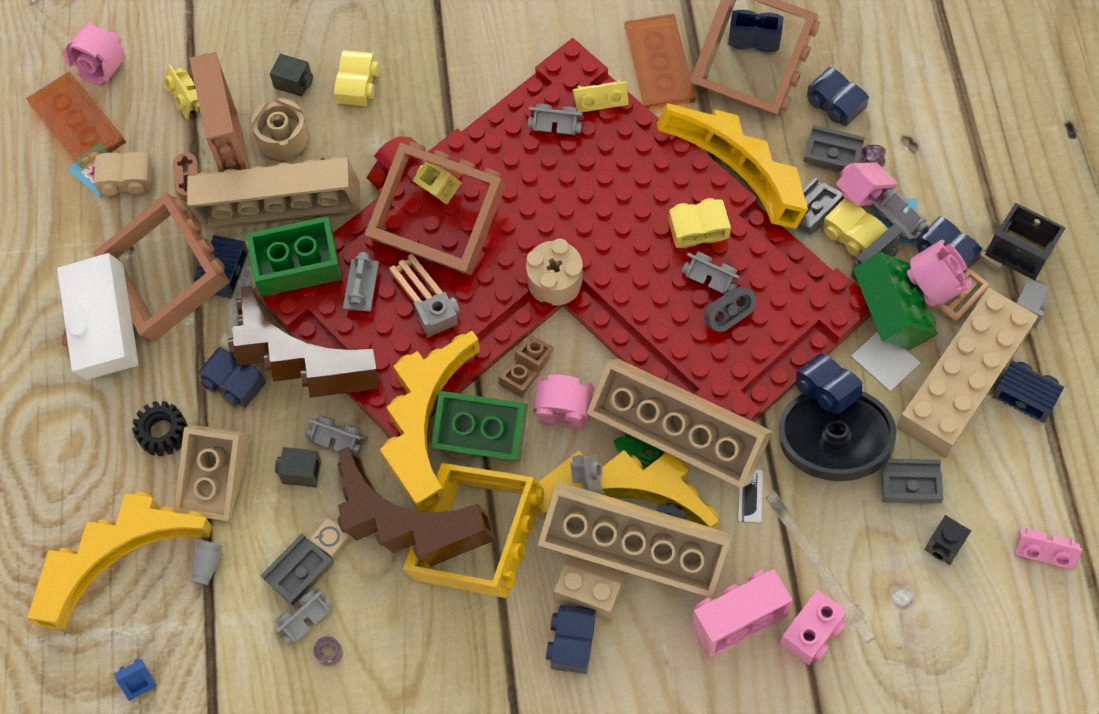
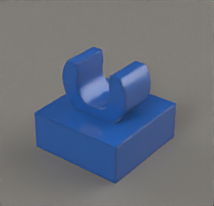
M136 659L132 665L126 668L122 666L118 672L114 673L116 682L129 701L157 687L155 679L142 659Z

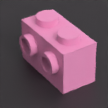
M877 162L847 165L840 174L842 177L836 183L842 190L841 194L847 200L853 201L857 206L874 205V201L884 200V192L890 188L894 190L898 185Z
M817 589L782 635L779 644L807 665H810L814 658L820 661L830 647L826 642L832 635L837 638L847 625L843 621L847 610Z

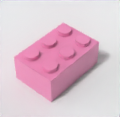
M774 569L766 573L764 570L758 571L749 577V582L740 587L738 584L731 585L722 592L723 595L715 600L707 598L695 606L696 610L693 612L691 628L708 658L787 617L793 599Z

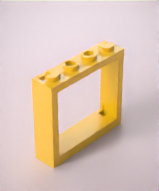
M441 463L436 478L442 487L444 499L424 512L451 511L460 485L522 494L496 573L492 581L430 569V565L416 557L412 546L410 547L403 570L415 581L508 599L510 590L516 582V572L519 563L525 556V545L528 536L534 529V518L538 506L543 502L544 489L534 477Z

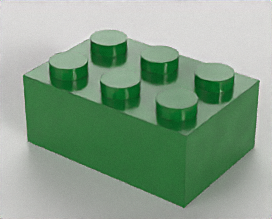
M328 216L246 234L254 282L260 297L342 280L334 234Z
M879 252L854 267L853 270L882 342L911 350L938 335L934 326L936 321L925 305L924 292L918 285L913 284L908 277L907 270L911 269L910 263Z
M439 391L431 448L520 461L528 404Z

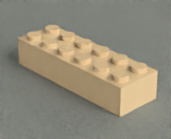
M340 156L320 161L305 160L303 163L295 164L279 163L276 166L270 167L253 166L245 170L227 169L219 173L201 172L194 176H188L187 206L204 229L360 211V181L348 157L343 158Z
M988 287L902 413L896 428L947 458L1031 331L1038 315Z
M620 359L607 361L586 413L741 489L750 484L773 432Z
M556 481L540 533L538 546L713 598L731 541L728 532Z

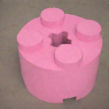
M87 22L79 30L63 51L67 64L70 67L74 65L79 70L77 74L81 78L94 84L107 82L125 60V53L120 45L121 38L112 31L106 32L90 22Z
M944 240L938 241L913 256L910 261L911 269L907 270L909 279L913 284L919 285L924 292L925 301L931 307L942 305L972 287L971 276L966 279L963 272L968 269L966 263L951 244L943 245Z
M550 374L547 380H543V377L540 376L537 382L532 412L539 417L540 424L555 426L556 422L567 423L568 428L581 430L584 424L589 421L590 415L586 413L593 398L594 386L587 382V387L580 384L579 378L567 375Z

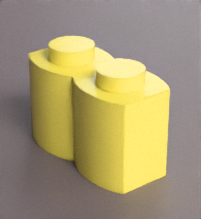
M343 50L334 87V96L337 104L367 107L369 99H373L375 85L372 82L374 77H378L379 62L375 61L374 53Z
M708 198L702 200L697 205L681 203L669 210L668 221L676 248H686L701 243L722 241L730 236L731 226L723 200Z
M846 198L824 218L823 223L825 234L831 240L844 243L846 250L855 257L888 230L880 220L866 213L861 206H857L853 201L851 202Z

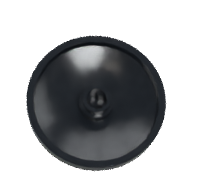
M863 391L862 396L840 414L824 410L819 405L817 399L801 394L786 406L779 421V443L784 455L799 470L823 480L851 481L869 476L888 462L895 447L896 425L891 413L878 399Z

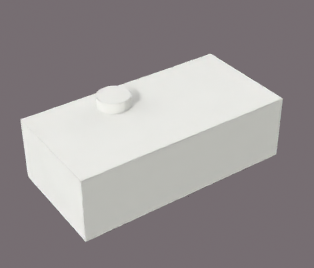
M110 253L58 267L57 271L72 372L89 380L139 366L123 263Z

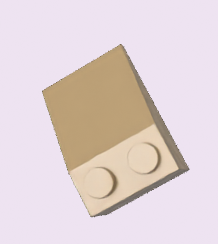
M198 425L184 427L174 506L177 513L188 514L189 511H194L205 515L209 519L231 521L247 464L251 433Z
M569 555L554 590L555 602L571 607L596 610V617L611 622L629 573Z

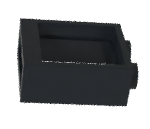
M1015 203L995 233L985 256L1035 281L1066 227ZM1011 230L1045 247L1044 252L1007 234V232Z

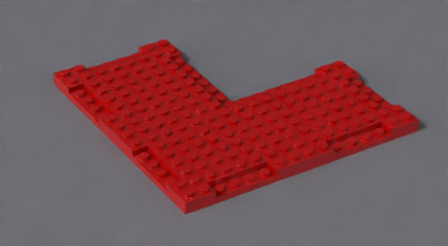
M571 38L535 67V74L462 131L457 128L428 151L434 154L435 150L451 156L449 160L459 163L460 159L469 161L476 165L474 169L483 172L485 168L497 171L501 174L500 178L507 183L472 276L414 255L443 293L446 292L449 299L455 298L460 309V313L457 314L458 325L427 338L416 315L414 302L396 281L389 269L393 265L395 267L398 266V262L401 260L406 261L410 253L365 236L379 197L333 232L342 280L260 297L257 287L253 289L256 300L292 337L309 344L332 349L374 350L378 389L346 394L389 438L399 437L401 434L391 421L387 406L396 397L407 395V392L396 378L393 367L400 358L405 355H412L418 351L424 360L433 350L444 348L458 335L473 331L478 338L480 352L466 361L451 376L442 389L445 392L460 394L562 307L570 312L618 359L752 422L760 418L796 385V371L820 353L828 356L872 315L862 290L838 268L832 270L783 226L772 224L768 213L757 204V197L696 144L678 136L659 131L657 128L659 118L629 92V105L581 112L584 119H578L577 122L582 123L581 133H576L575 136L557 133L558 123H553L552 133L533 131V128H528L529 117H534V114L530 113L529 107L536 108V104L551 105L553 110H562V107L576 108L573 89H578L577 86H598L616 82L608 74V68L574 38ZM418 159L404 170L382 230L462 259L490 184L447 170L460 180L462 184L446 205L412 181L416 176L417 170L425 163V161ZM382 188L378 190L379 196L381 194ZM708 198L723 200L731 226L729 238L686 248H676L668 221L669 210L681 203L697 205L702 200ZM564 239L578 251L582 259L583 282L580 292L575 299L563 305H552V303L545 301L542 303L533 297L528 288L527 255L544 242ZM360 252L369 254L371 261H379L371 312L343 309L351 259H355ZM697 252H701L713 258L711 263L721 267L722 263L737 269L736 275L740 276L742 280L738 281L735 279L733 284H736L737 287H744L753 291L756 296L754 310L726 331L718 332L710 329L704 321L705 310L724 294L708 287L712 279L709 275L704 284L686 277L682 269L686 262L691 263L692 261L688 253L696 256ZM410 266L409 268L412 270V272L416 275V277L420 280L423 286L433 297L435 294L431 291V289L420 277V275L413 268V266ZM402 271L400 274L403 276L406 282L410 285V287L417 294L422 302L425 301L426 299L421 294V292L417 289V287L410 280L407 274L404 271ZM740 297L737 298L736 304L740 302ZM718 312L715 314V318H714V319H717V318H718V315H719ZM438 397L430 418L436 414Z

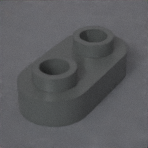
M744 287L733 288L707 307L704 313L705 324L710 329L718 332L728 330L754 310L756 306L755 294L750 289ZM740 297V302L736 304L737 298ZM718 312V313H719L718 318H717V319H714V318H715V314Z

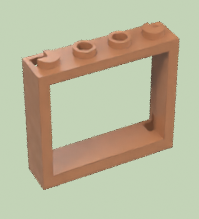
M720 0L690 82L780 116L782 111L786 112L790 104L791 97L788 94L791 87H796L800 79L801 72L798 69L801 61L806 62L811 47L808 46L810 38L811 36L815 37L818 33L820 21L817 20L819 16L817 13L781 0H753L806 19L774 102L771 104L706 80L736 0Z
M204 53L203 55L189 58L205 136L219 172L227 169H250L238 112L217 53Z
M411 141L409 145L400 143L365 236L374 241L472 276L507 183L500 178L501 174L492 169L485 168L483 172L474 169L476 165L469 161L460 159L459 163L449 160L451 156L441 151L435 150L434 154L426 152L425 147ZM409 156L490 184L462 259L382 230Z
M168 193L164 194L93 252L95 257L110 253L119 260L118 257L169 216H172L206 274L152 316L124 269L132 323L140 336L154 342L230 282L224 273V264L218 258H215L212 253L214 251L212 244L202 237L200 233L202 230L201 226L187 212L190 210L189 207L183 203L180 197L175 198Z

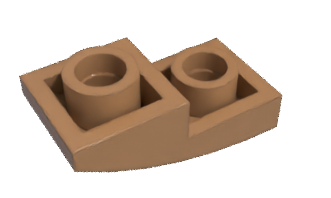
M530 334L515 352V359L500 375L498 384L522 397L543 369L554 347Z

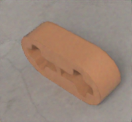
M181 153L176 156L173 162L174 183L178 196L187 202V192L185 190L187 188L188 176L199 174L200 167L193 154ZM185 163H190L188 165V172L185 173L183 169Z

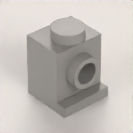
M1028 278L1016 303L1038 315L1033 325L1034 328H1037L1050 300L1045 297L1049 287L1044 282Z
M446 292L423 302L419 300L414 302L416 315L427 338L458 325L457 314L460 313V309L455 298L449 299Z

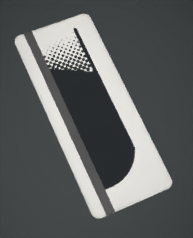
M762 470L755 471L749 485L742 489L739 488L738 520L740 522L760 523L762 521Z

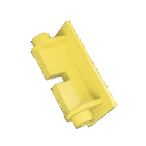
M171 64L168 65L167 73L164 77V86L175 99L177 109L182 111L186 119H189L190 111L200 112L196 89H194L195 84L186 70L177 68L174 71Z
M616 80V82L598 86H577L578 89H573V97L578 112L629 105L627 81L620 82V80Z

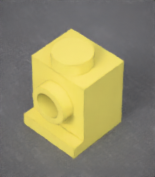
M427 162L420 166L412 180L446 205L462 184L460 180L444 168Z

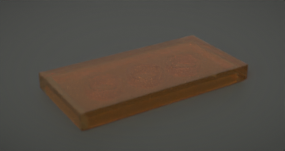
M675 14L625 21V31L643 105L652 110L664 108L667 103L672 105L694 103L696 96L693 85L690 82L691 77Z
M70 71L26 98L30 106L82 171L95 163L96 155L111 153L126 143L121 133Z

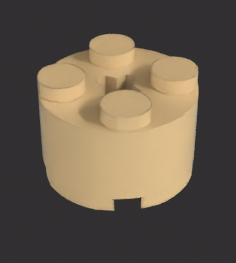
M280 98L276 99V102L269 104L268 102L262 103L254 111L251 119L252 129L258 147L264 155L275 160L290 162L304 150L309 140V132L304 115L295 102Z
M556 239L544 242L527 255L528 288L535 299L542 303L545 301L559 306L569 303L577 297L583 282L582 259L578 251L568 244L566 240Z

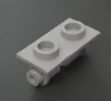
M536 104V108L529 107V111L531 114H534V117H529L528 128H533V131L552 133L553 123H558L557 133L574 136L576 133H581L582 123L577 121L578 119L583 120L584 117L581 112H578L577 108L562 107V110H553L552 106L547 104Z
M891 188L886 190L883 194L884 200L873 202L879 209V215L901 229L902 234L900 235L903 238L909 240L918 239V236L928 227L926 224L927 220L914 207H910L905 213L903 210L909 202L897 190L893 191Z
M360 252L355 259H351L343 305L345 310L371 312L379 261H371L369 254L365 252Z
M697 252L696 256L688 253L692 261L691 263L686 262L682 269L687 278H691L701 284L705 283L708 275L711 276L712 279L708 287L724 295L737 287L736 284H733L735 279L738 281L742 280L740 276L736 275L737 269L722 263L721 267L711 263L713 258L701 252Z
M319 415L318 419L308 418L307 420L314 423L313 428L309 427L307 429L306 438H309V441L328 448H330L334 438L336 442L333 450L336 451L349 447L359 455L362 450V445L359 444L360 439H368V436L360 434V428L345 424L344 428L334 425L335 420L326 416Z
M594 453L585 459L584 455L573 456V462L570 463L573 483H583L582 489L605 495L601 486L602 465L598 461V453Z
M310 589L298 600L301 605L296 610L291 612L288 609L276 619L275 622L278 626L273 630L278 633L282 629L284 634L281 638L287 645H290L292 642L295 644L310 630L303 621L308 617L316 625L324 616L331 612L330 608L333 606V603L326 596L323 599L319 597L323 593L322 590L318 589L314 593Z

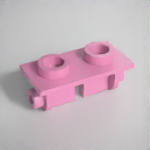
M1030 528L1019 530L1017 537L1019 543L1014 555L1074 570L1082 552L1080 544L1075 543V539H1066L1053 535L1051 540H1047L1046 533L1030 530Z

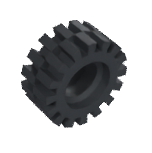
M157 401L152 402V408L148 404L143 406L146 411L143 413L139 410L136 413L139 419H133L135 427H132L134 437L145 452L148 451L153 456L155 452L158 456H164V451L171 455L173 454L171 450L173 447L178 451L181 448L179 442L183 440L184 427L188 426L180 410L172 403L169 406L166 401H162L161 405ZM161 420L170 422L171 428L164 436L153 437L150 434V429L156 422Z

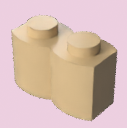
M147 152L104 153L95 156L94 185L99 193L113 196L124 191L131 194H141L151 190L152 160Z

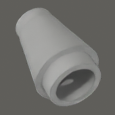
M199 540L198 546L194 547L191 582L208 586L223 555L220 553L221 545Z

